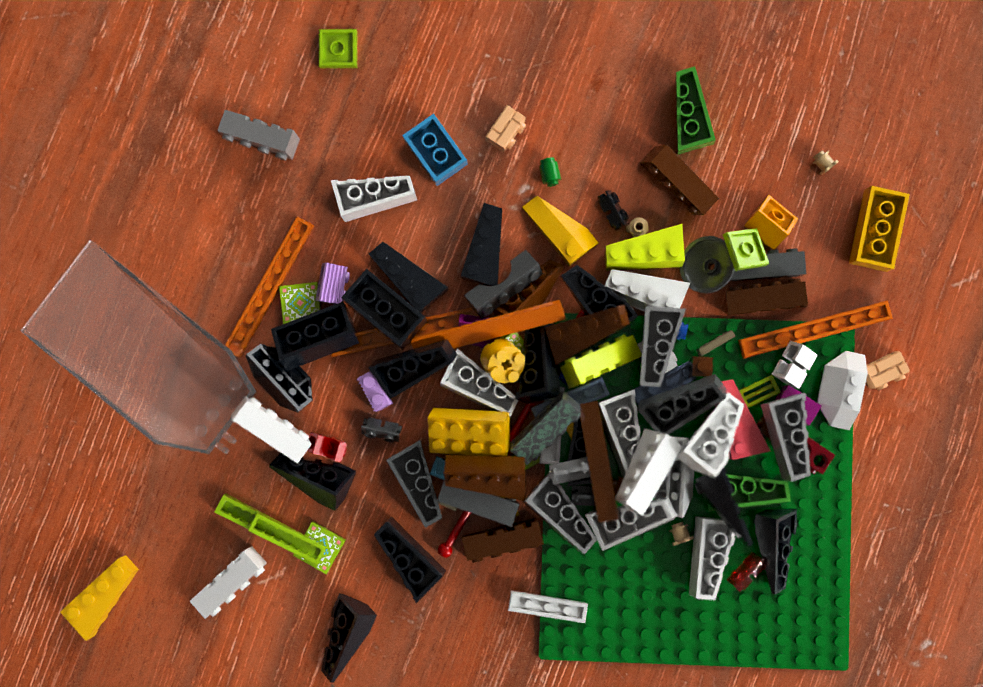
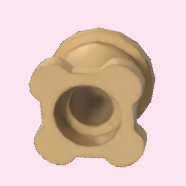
M822 150L813 157L815 159L813 164H816L821 170L820 175L826 173L839 162L838 160L834 161L829 156V151L824 153Z
M640 217L633 219L630 225L626 226V232L631 233L633 238L644 235L649 230L647 221ZM636 225L641 226V230H637Z
M683 522L671 525L672 530H669V532H672L675 540L672 543L673 546L694 539V536L690 537L688 533V524L683 525Z

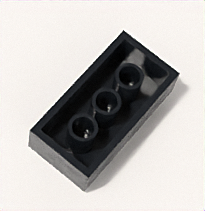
M368 269L361 274L341 297L349 307L402 351L427 323L424 315Z
M343 301L271 329L279 361L287 371L359 344L350 312Z

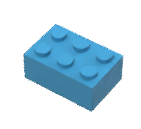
M432 114L402 135L405 143L436 186L468 165L467 159L435 114Z

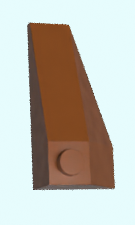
M552 260L547 261L540 266L543 274L536 281H533L521 292L515 294L505 304L495 309L493 313L500 316L543 304L564 266Z

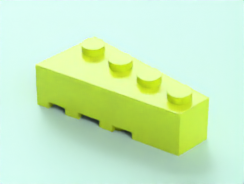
M682 224L606 245L605 248L606 271L612 269L683 267L685 262Z
M624 334L615 338L616 342L611 345L608 341L599 345V350L595 352L590 349L581 353L582 357L577 360L575 356L565 360L566 365L561 366L560 369L569 389L642 357L634 336L626 337Z

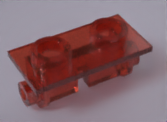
M752 552L731 574L727 581L739 592L745 591L753 581L749 576L752 574L754 577H757L765 569L764 560Z

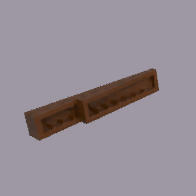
M598 401L580 404V418L598 522L620 519L615 500L613 478Z

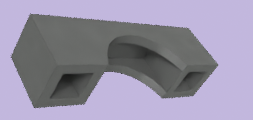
M526 250L510 261L511 272L505 281L495 286L478 284L464 295L469 305L481 319L490 315L495 309L505 304L511 297L521 292L543 274L539 263Z

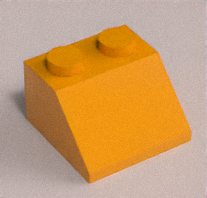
M768 195L744 226L747 229L757 228L762 242L774 250L789 235L798 218Z

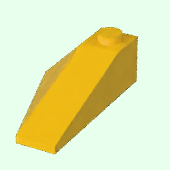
M536 196L522 207L568 267L599 244L586 227L539 196Z

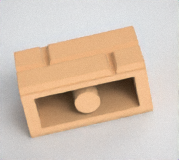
M506 105L485 136L486 141L502 152H505L507 148L510 150L516 142L514 139L516 134H521L527 125L524 123L526 117Z
M894 351L867 364L866 383L870 389L877 388V390L886 388L888 386L887 383L892 380L897 382L906 378L904 374L910 372L901 352Z

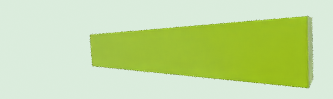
M226 493L222 496L214 512L249 529V532L317 565L327 546Z

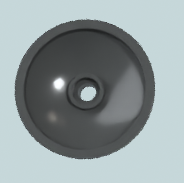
M715 236L700 237L690 243L684 250L685 262L683 267H680V274L684 282L690 283V289L699 293H713L722 289L732 278L735 270L726 243L721 238ZM714 264V269L710 270L711 265Z

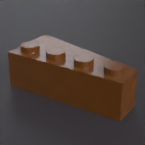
M446 455L444 468L445 486L525 501V457Z

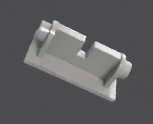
M587 457L549 465V475L553 485L591 477Z

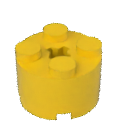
M504 338L495 339L491 344H487L481 352V364L492 379L499 383L516 382L525 367V356L510 340Z

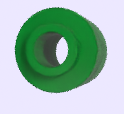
M554 157L540 160L539 169L543 184H547L548 187L558 185V181L561 180L558 162L555 161Z

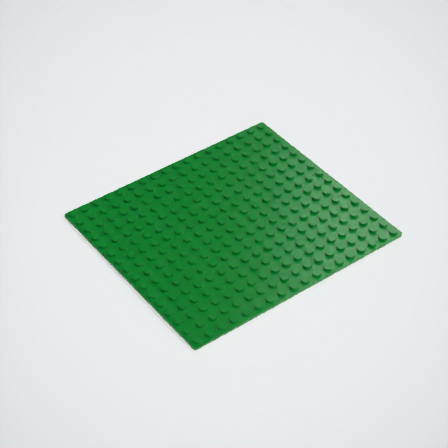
M564 313L565 320L555 323L558 324L575 319L578 313ZM638 316L607 341L600 340L574 356L581 358V353L590 349L595 352L599 350V345L608 341L611 345L616 342L615 338L624 334L626 337L633 335L637 344L642 342L644 316ZM683 317L682 322L688 325L686 339H680V341L676 339L672 352L677 357L678 361H676V364L680 366L690 361L691 357L698 356L696 349L729 330L733 331L735 337L700 357H713L712 375L715 374L720 381L733 379L738 390H741L772 375L780 359L788 364L791 362L782 356L786 348L743 359L738 340L808 321ZM855 329L801 343L816 353L817 357L810 370L805 371L807 375L800 388H793L801 393H806L807 397L817 402L824 366L844 351L855 352ZM641 357L570 389L568 385L560 380V387H563L566 393L602 377L610 395L596 400L599 403L640 386ZM565 362L558 364L559 369L561 366L566 365ZM773 376L780 390L784 385H787ZM768 381L766 383H763L743 394L744 396H746L762 387L771 384V382ZM772 387L748 399L747 402L749 403L774 391V388ZM778 394L748 408L756 423L764 416L761 404L774 401ZM715 406L670 433L669 436L689 438L690 440L694 435V430H698L715 409ZM819 410L810 426H806V431H808L809 438L835 454L823 475L818 473L813 475L810 473L808 477L787 481L791 498L790 502L740 508L739 519L742 518L744 520L753 545L744 546L735 535V541L733 546H731L727 565L725 564L722 581L715 600L696 599L689 595L693 539L673 546L672 543L675 540L672 532H669V530H672L671 525L683 522V525L688 524L687 530L691 537L694 536L695 516L720 518L715 511L708 512L707 501L703 498L702 494H698L695 488L696 478L703 476V473L694 470L693 496L684 517H675L666 523L603 551L598 540H596L585 554L579 553L543 520L542 539L544 545H542L541 595L587 602L588 607L585 623L540 616L539 658L542 660L848 670L853 425L850 430L829 426L823 413ZM638 411L637 417L641 438L644 429L652 431L654 429ZM567 431L561 435L559 463L567 462L571 438ZM604 431L612 478L616 479L617 475L621 477L622 475ZM766 439L765 441L770 449L769 452L735 460L728 459L723 467L726 473L731 475L783 481L773 446ZM818 455L815 456L813 460L814 464L817 466L821 461ZM545 464V476L550 471L549 465L553 464ZM568 482L559 483L571 501L572 486H568ZM592 483L575 486H592ZM616 500L617 506H621L622 504ZM574 505L593 532L586 514L596 510V506ZM766 509H797L796 534H792L790 542L793 550L787 558V563H789L790 567L786 588L777 594H772L755 533L754 520L757 513Z

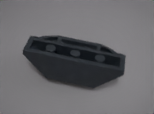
M259 344L246 354L254 378L279 406L298 413L313 401L311 378L300 366L287 371L279 361L275 347Z

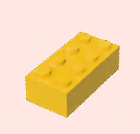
M870 186L864 190L849 264L884 272L895 268L910 194L876 186Z
M433 408L428 416L430 453L473 456H507L510 449V413Z

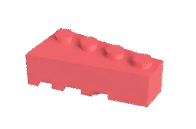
M734 380L721 381L726 387L727 393L729 392L744 404L739 424L733 437L734 441L729 450L728 459L735 460L769 452L770 449Z

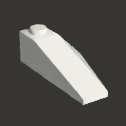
M728 392L726 399L722 400L679 452L677 458L692 470L715 478L728 461L729 450L734 441L733 437L739 424L744 404Z

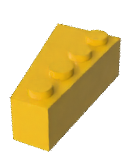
M126 555L118 558L60 613L85 641L91 639L96 635L99 627L106 620L109 612L116 605L119 597L139 569Z

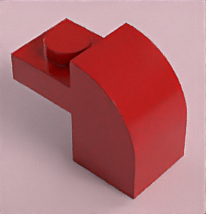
M310 432L309 440L312 445L307 450L308 452L327 457L333 461L342 462V458L346 454L347 444L345 441Z

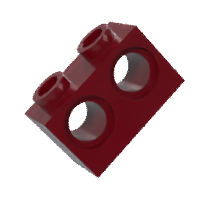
M808 437L807 449H809L810 473L813 475L816 473L823 475L835 454ZM818 455L821 461L819 465L816 466L813 460L814 457Z

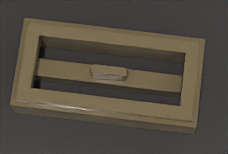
M731 330L721 334L696 349L697 355L699 357L705 355L735 337V334Z

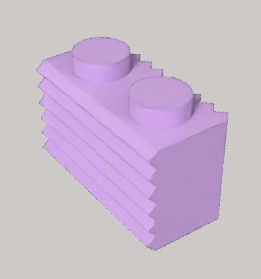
M322 263L315 301L329 304H337L343 301L341 297L346 293L344 285L348 283L350 273L347 272L348 267Z
M371 371L358 377L357 380L361 384L363 391H365L364 394L369 398L368 401H370L372 408H374L373 411L379 412L393 404Z

